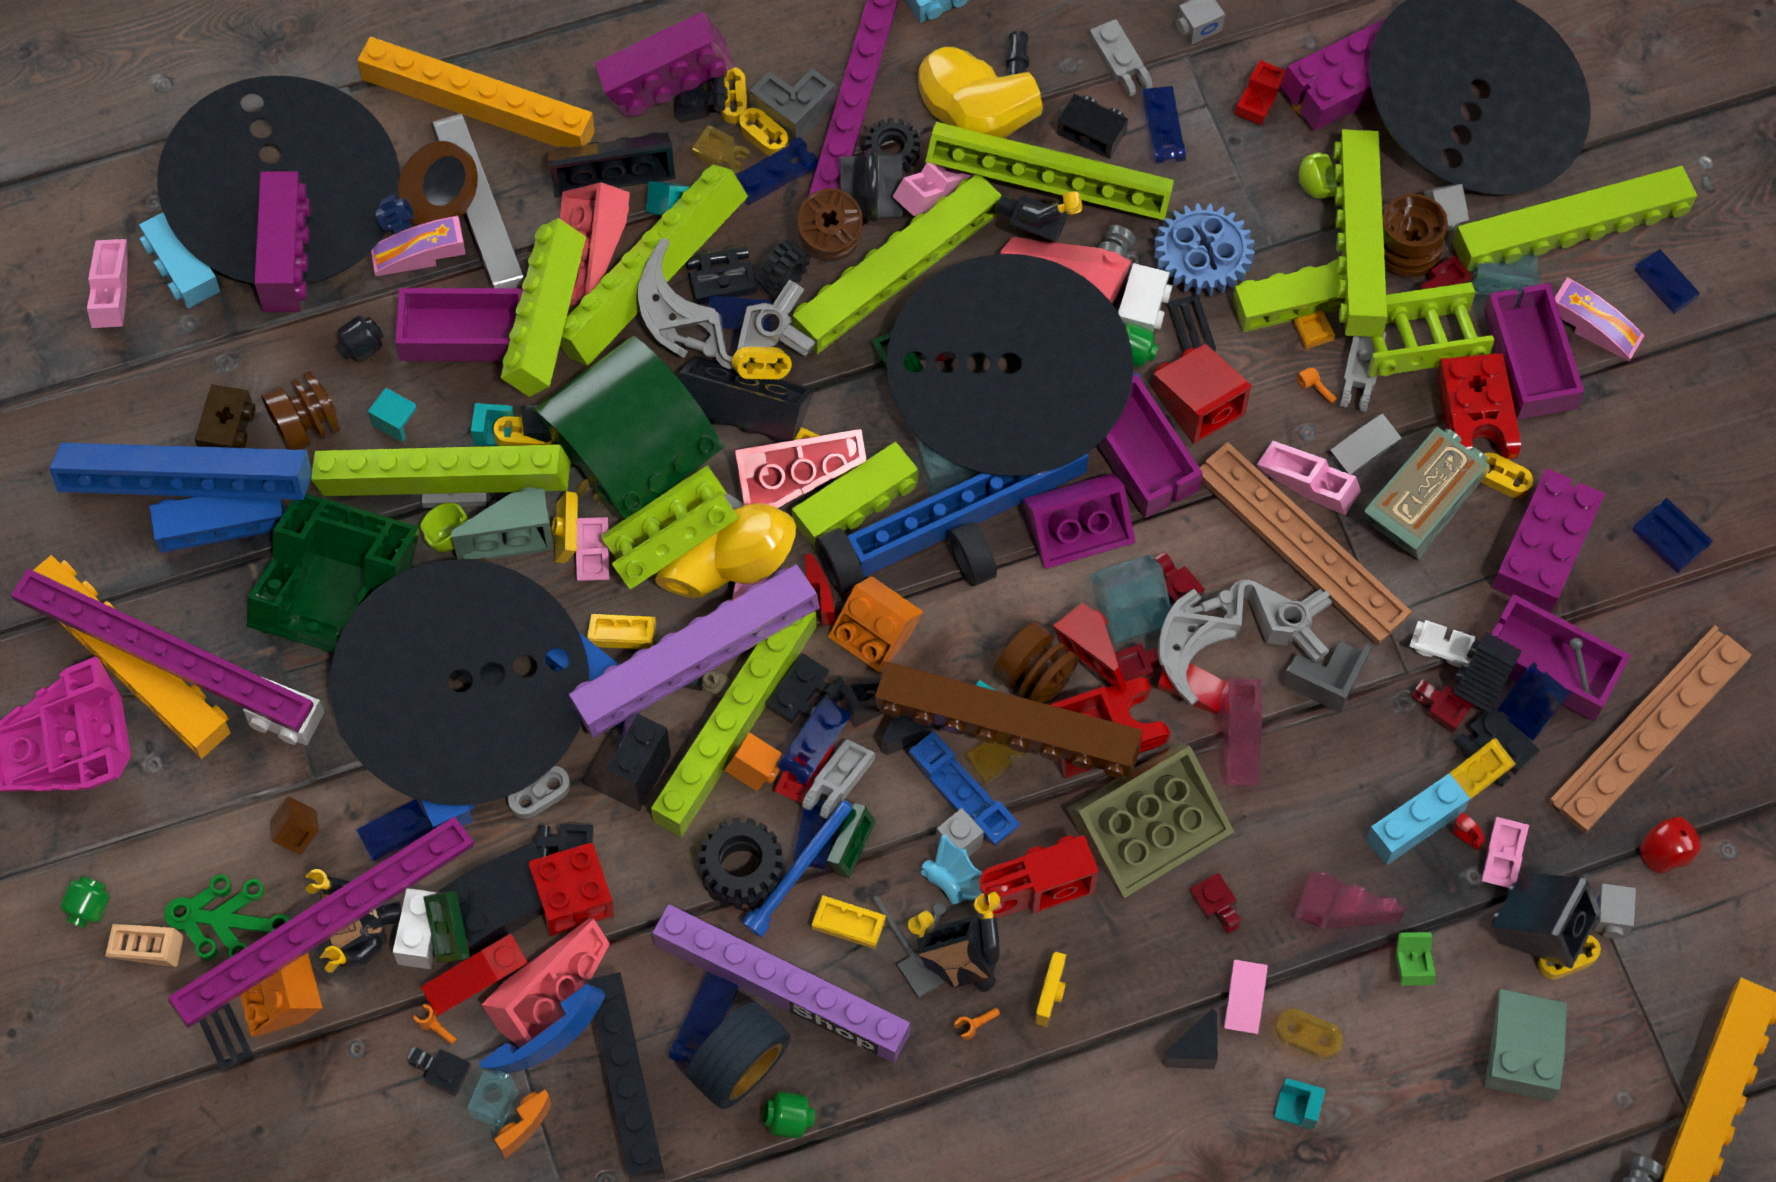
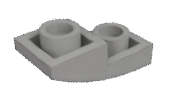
M1382 413L1331 449V452L1348 474L1353 475L1372 459L1382 455L1402 438Z

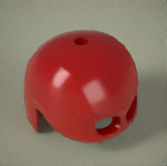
M1672 817L1658 823L1648 832L1640 844V853L1644 863L1650 870L1666 874L1674 868L1686 867L1692 863L1702 846L1695 828L1683 817Z

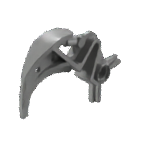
M662 238L651 254L638 285L639 306L648 329L662 345L682 358L685 357L687 351L675 344L674 342L676 341L703 352L707 357H716L717 361L727 369H734L732 366L733 356L728 355L721 315L714 308L701 306L683 299L667 284L662 272V262L670 242ZM789 279L773 305L763 303L747 306L737 350L742 347H773L781 341L806 357L816 341L791 326L792 318L788 316L805 289ZM654 295H659L660 297L657 302L653 301ZM675 314L676 320L671 321L669 319L670 315ZM769 316L779 318V327L773 332L765 331L763 328L764 320ZM701 325L711 335L704 342L689 336L687 338L680 336L675 329Z
M1240 580L1231 587L1230 591L1223 590L1218 594V597L1201 602L1199 606L1193 607L1196 602L1201 600V596L1193 589L1176 601L1165 619L1157 646L1160 665L1163 666L1172 685L1190 706L1198 702V698L1192 692L1187 681L1186 672L1189 662L1196 653L1206 646L1223 640L1237 638L1242 626L1243 598L1249 600L1266 643L1286 646L1296 641L1314 663L1316 661L1319 662L1328 654L1329 650L1311 631L1310 627L1312 625V617L1332 604L1329 598L1330 594L1326 590L1323 592L1322 589H1319L1302 602L1292 601L1255 581ZM1219 607L1227 613L1224 618L1196 614L1201 611L1205 613ZM1285 619H1291L1295 624L1289 623ZM1176 646V647H1178L1180 650H1179V651H1175V650L1173 649V647Z

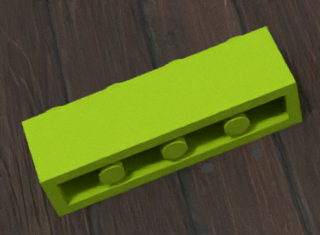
M1338 260L1315 268L1307 266L1298 272L1289 274L1277 273L1268 279L1259 281L1247 280L1235 286L1232 302L1243 333L1291 322L1296 318L1323 310L1324 313L1338 311L1340 304H1344V299L1338 298L1339 280H1343V275L1337 274Z
M894 442L792 509V517L796 527L812 548L817 550L816 537L837 528H841L843 531L855 529L871 513L883 511L889 506L891 500L900 494L905 496L913 491L918 483V468L897 442Z

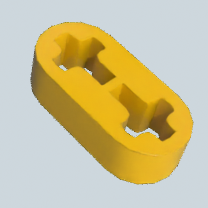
M733 68L727 71V76L724 78L725 87L728 89V100L725 101L726 109L720 111V114L725 122L737 124L739 123L741 113L747 109L746 81L744 73L738 68ZM730 79H735V90H729ZM730 101H736V112H731Z
M749 108L741 113L739 125L744 137L770 157H779L785 154L788 150V135L779 124L757 108ZM748 121L752 123L758 121L759 128L754 124L748 126ZM769 137L774 141L780 139V144L778 145L774 142L770 145Z
M742 347L733 355L732 366L740 376L746 379H781L790 372L792 361L782 349L777 347ZM749 358H751L755 363L747 362L749 361ZM768 363L776 364L774 365V368H772Z
M501 417L495 422L493 428V439L499 446L552 445L553 440L545 443L524 436L522 417ZM506 427L511 428L510 437H504V429Z
M1484 453L1488 458L1486 462L1493 465L1494 468L1482 479V484L1515 499L1523 498L1530 492L1533 484V475L1528 469L1498 454ZM1517 478L1523 480L1519 487L1513 485Z
M1589 935L1583 947H1590L1591 952L1588 958L1584 953L1579 954L1572 969L1559 965L1557 970L1555 966L1548 967L1546 964L1547 960L1539 958L1538 970L1547 979L1556 980L1588 968L1599 957L1601 951L1600 944L1595 937Z

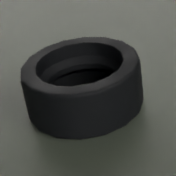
M975 522L968 523L949 532L950 545L958 567L972 587L997 577L993 553L982 530Z
M841 528L816 537L815 543L820 561L830 582L839 593L853 588L864 580L856 552Z

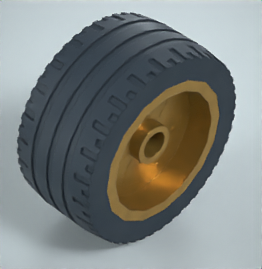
M756 1002L747 1003L732 1013L705 1040L689 1063L686 1075L694 1086L712 1103L721 1109H728L749 1094L773 1069L786 1051L791 1035L765 1008Z

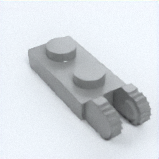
M1117 19L1090 30L1089 36L1115 81H1119L1128 96L1136 94L1135 84L1130 76L1136 75L1140 84L1145 89L1153 86L1150 74L1146 67H1144L1143 62Z
M1384 332L1383 334L1384 341L1387 332ZM1353 336L1343 385L1345 386L1340 403L1342 407L1348 406L1352 396L1351 389L1352 387L1364 389L1359 402V410L1367 411L1371 391L1374 390L1377 376L1369 377L1368 375L1372 353H1375L1370 337Z
M846 739L815 778L814 785L807 792L802 807L810 811L817 804L823 793L829 797L821 808L820 816L828 819L837 808L839 802L844 801L874 762L875 752Z

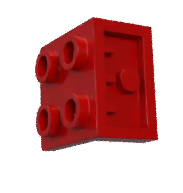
M587 843L529 862V868L544 909L545 922L550 936L575 929L589 918H594L597 922L614 917L613 900L593 843Z

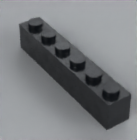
M621 972L587 979L588 984L603 990L605 994L603 1002L595 1014L630 1182H651L665 1178Z

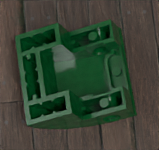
M635 336L630 337L533 409L554 443L561 445L571 463L581 467L610 514L622 520H625L663 495L725 447L710 421L682 382L648 346Z
M307 493L304 500H293L273 530V559L247 597L246 627L289 639L295 643L312 646L325 652L335 653L341 633L359 605L386 581L411 569L419 536V526Z

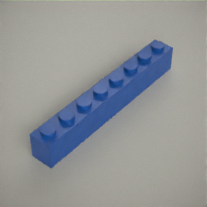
M60 443L49 468L57 492L304 500L312 474L307 450Z
M1088 454L1061 468L1041 474L1009 477L981 473L848 535L847 537L859 559L863 577L948 538L949 532L971 522L976 524L1023 503L1024 498L1042 494L1087 472Z

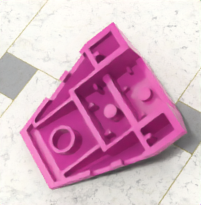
M93 657L66 668L59 674L61 678L48 688L42 687L35 693L36 697L24 707L18 706L0 720V792L90 790L119 779L131 758L122 698L99 658Z

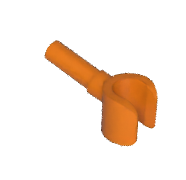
M1307 368L1297 376V382L1302 389L1305 390L1313 385L1331 404L1337 400L1320 381V375L1315 368Z
M423 1004L422 1007L429 1014V1017L425 1020H420L416 1015H413L417 1025L423 1030H433L450 1045H454L457 1038L441 1026L433 1009L429 1005Z
M994 1008L972 1020L968 1017H960L955 1021L954 1027L956 1029L963 1024H969L971 1026L970 1030L962 1034L961 1038L963 1040H970L975 1036L976 1028L999 1016L1000 1012L997 1008Z

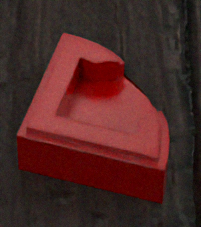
M1461 812L1450 832L1473 849L1479 850L1485 842V836L1480 827L1468 815Z

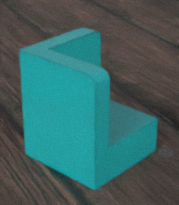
M649 181L646 211L663 215L691 186L673 182Z
M385 388L368 410V414L373 427L403 442L406 438L404 426L417 408L413 402Z
M475 403L471 427L474 446H499L493 439V428L499 418L504 416L515 417L512 406ZM506 427L504 429V437H510L511 428Z
M1285 1078L1274 1118L1282 1122L1314 1130L1318 1122L1326 1089Z

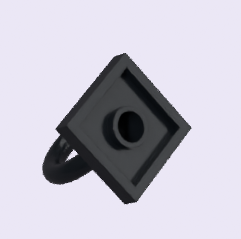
M869 148L865 156H840L841 190L850 194L857 201L862 212V218H867L869 222L873 223L878 218L903 217V206L893 197L902 181V155L878 156L876 149Z

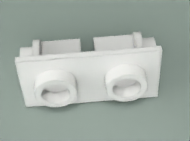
M1425 620V622L1418 621L1409 647L1415 648L1416 652L1424 656L1432 657L1435 655L1444 658L1449 664L1456 667H1461L1462 664L1465 666L1469 665L1472 659L1466 657L1475 641V636L1453 629L1450 640L1444 638L1447 627Z

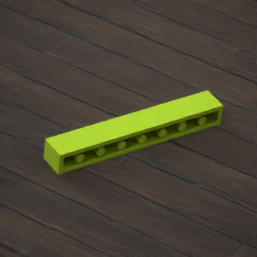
M936 122L932 131L925 161L1059 195L1076 191L1080 194L1081 200L1161 220L1165 219L1174 182L1173 179Z
M1342 129L1340 142L1335 141L1333 149V159L1339 160V164H1335L1334 182L1339 183V187H1336L1335 205H1340V210L1337 209L1336 228H1341V233L1337 235L1336 248L1337 251H1342V256L1338 257L1337 274L1343 275V280H1339L1338 298L1344 299V304H1340L1339 322L1345 323V336L1383 337L1387 320L1379 131Z
M714 164L702 173V176L682 194V197L662 215V218L642 236V239L622 257V260L609 273L603 276L601 282L589 294L583 297L581 303L567 316L560 346L569 359L588 366L640 312L638 300L639 281H641L643 271L651 254L662 238L670 242L662 262V272L666 282H668L745 201L748 196L733 170Z
M1682 165L1458 226L1452 244L1461 263L1469 272L1474 270L1481 272L1503 262L1506 264L1514 263L1525 256H1540L1554 248H1569L1577 242L1587 239L1591 241L1598 240L1606 234L1616 231L1624 233L1638 225H1653L1667 217H1682L1691 210L1697 194Z
M976 174L971 179H964L959 183L954 192L948 196L940 197L933 205V208L925 214H918L903 231L893 233L886 244L879 249L871 250L856 267L851 266L846 269L839 280L832 285H825L809 303L804 302L800 304L793 314V327L816 341L812 350L819 354L998 216L1000 213L996 212V207L1001 194L981 175Z
M561 445L315 451L311 480L323 496L519 492L527 487L544 488V491H567L571 461Z
M815 611L757 644L652 806L651 811L654 823L682 838L720 779L738 746L763 712L765 702L788 673L817 627Z

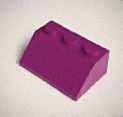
M1114 473L1023 499L1029 529L1045 569L1136 543L1125 486Z

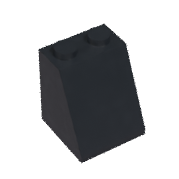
M636 714L615 725L582 779V784L640 812L671 758L667 727L640 714Z
M1521 872L1516 883L1510 885L1507 892V900L1502 909L1495 913L1492 920V929L1499 944L1572 969L1601 913L1587 879Z

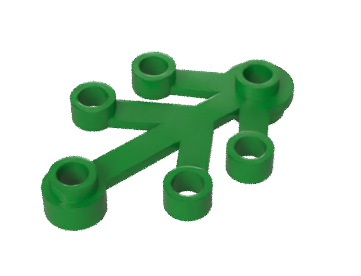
M222 874L214 876L210 881V887L192 899L180 897L172 900L164 911L167 925L177 931H185L194 943L197 955L204 961L214 959L218 949L212 939L205 938L197 924L211 925L228 949V954L231 958L237 950H243L247 948V945L240 943L230 928L269 934L274 931V926L277 923H286L291 918L285 914L274 915L271 919L235 914L249 903L257 902L264 897L265 889L257 879L248 880L244 884L242 892L214 911L201 910L217 897H225L230 894L232 884L229 878ZM219 882L227 883L223 890L215 889ZM251 887H260V890L257 894H248V891ZM186 909V914L183 917H175L177 910ZM205 945L212 946V950L208 954L201 953V949Z

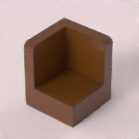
M287 796L270 821L272 842L299 855H302L319 831L317 811Z

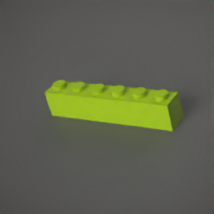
M559 217L548 224L541 225L535 233L536 241L533 252L528 260L529 268L522 284L521 300L516 308L517 315L514 327L509 334L510 343L508 351L503 358L504 366L501 379L529 397L550 387L586 240L583 234Z

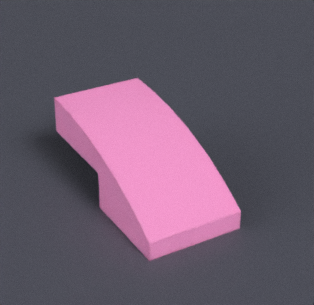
M608 517L577 518V581L610 580V550L601 537L602 534L609 530Z
M1495 817L1481 881L1509 888L1512 883H1516L1529 825Z
M1234 959L1224 1022L1225 1029L1258 1034L1268 965Z

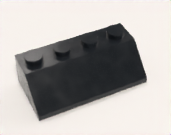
M653 132L634 138L621 137L614 141L601 143L590 142L576 147L563 146L547 151L555 198L562 197L564 191L601 182L621 188L647 184L649 181L660 182L675 179L673 149L668 132Z
M696 355L679 372L678 379L695 399L706 417L711 418V422L718 425L732 424L739 426L742 431L750 434H757L759 432L770 435L771 439L778 442L795 439L802 427L814 393L813 388L781 379H746L740 376L735 369H727L717 361Z

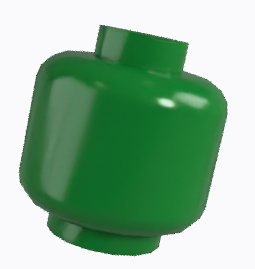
M1126 323L1125 328L1129 335L1133 354V367L1140 368L1147 360L1150 362L1154 360L1158 344L1154 343V333L1151 330L1133 323Z
M80 876L79 880L70 881L60 903L61 911L68 915L66 921L86 928L88 922H100L110 900V894L105 890L106 884L85 876Z
M780 1091L774 1093L771 1099L765 1100L762 1124L767 1126L771 1135L796 1139L801 1138L807 1128L813 1127L815 1109L809 1107V1101L805 1095Z

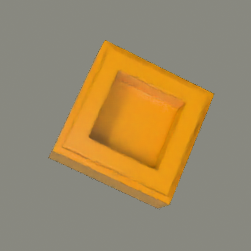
M1323 310L1294 319V328L1305 350L1334 341L1335 334Z

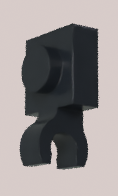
M413 1047L407 1057L409 1065L427 1072L424 1079L425 1083L455 1097L471 1068V1063L441 1049L434 1058L425 1051Z

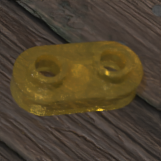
M1299 1009L1286 1010L1278 1019L1276 1025L1277 1035L1281 1041L1321 1059L1333 1058L1341 1050L1343 1034L1336 1025ZM1296 1025L1299 1032L1292 1034L1288 1031L1287 1026ZM1326 1038L1330 1041L1331 1045L1323 1047L1320 1045L1319 1039Z

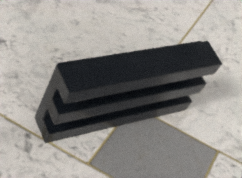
M1199 295L1169 301L1168 309L1183 353L1194 347L1197 349L1202 346L1188 307L1190 304H1193L1206 345L1215 352L1216 346ZM1177 307H1181L1193 347H1190Z
M227 1003L210 1015L213 1017L231 1060L225 1062L206 1018L199 1021L222 1072L254 1058L230 1003ZM223 1008L244 1052L239 1056L218 1013Z

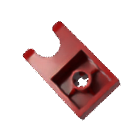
M1503 353L1442 358L1435 377L1445 429L1448 428L1461 437L1462 441L1460 444L1469 450L1473 447L1472 441L1474 439L1487 438L1497 445L1502 457L1508 460L1517 459L1521 448V440Z
M1144 677L1126 681L1127 688L1122 692L1115 686L1108 688L1103 686L1049 704L1141 729L1142 744L1139 754L1164 745L1171 737L1168 726L1162 721L1141 723L1133 719L1129 713L1132 707L1147 700L1151 691V685L1148 679ZM1061 758L1057 760L1065 779L1096 769L1095 767L1082 769L1074 766L1069 760Z
M1070 835L1059 839L1056 845L1045 849L1043 846L1031 848L1024 853V856L986 869L980 877L979 887L987 900L989 894L996 892L1000 897V905L997 909L993 910V918L999 919L1029 908L1031 913L1035 914L1095 893L1099 870L1085 836L1075 838V836Z

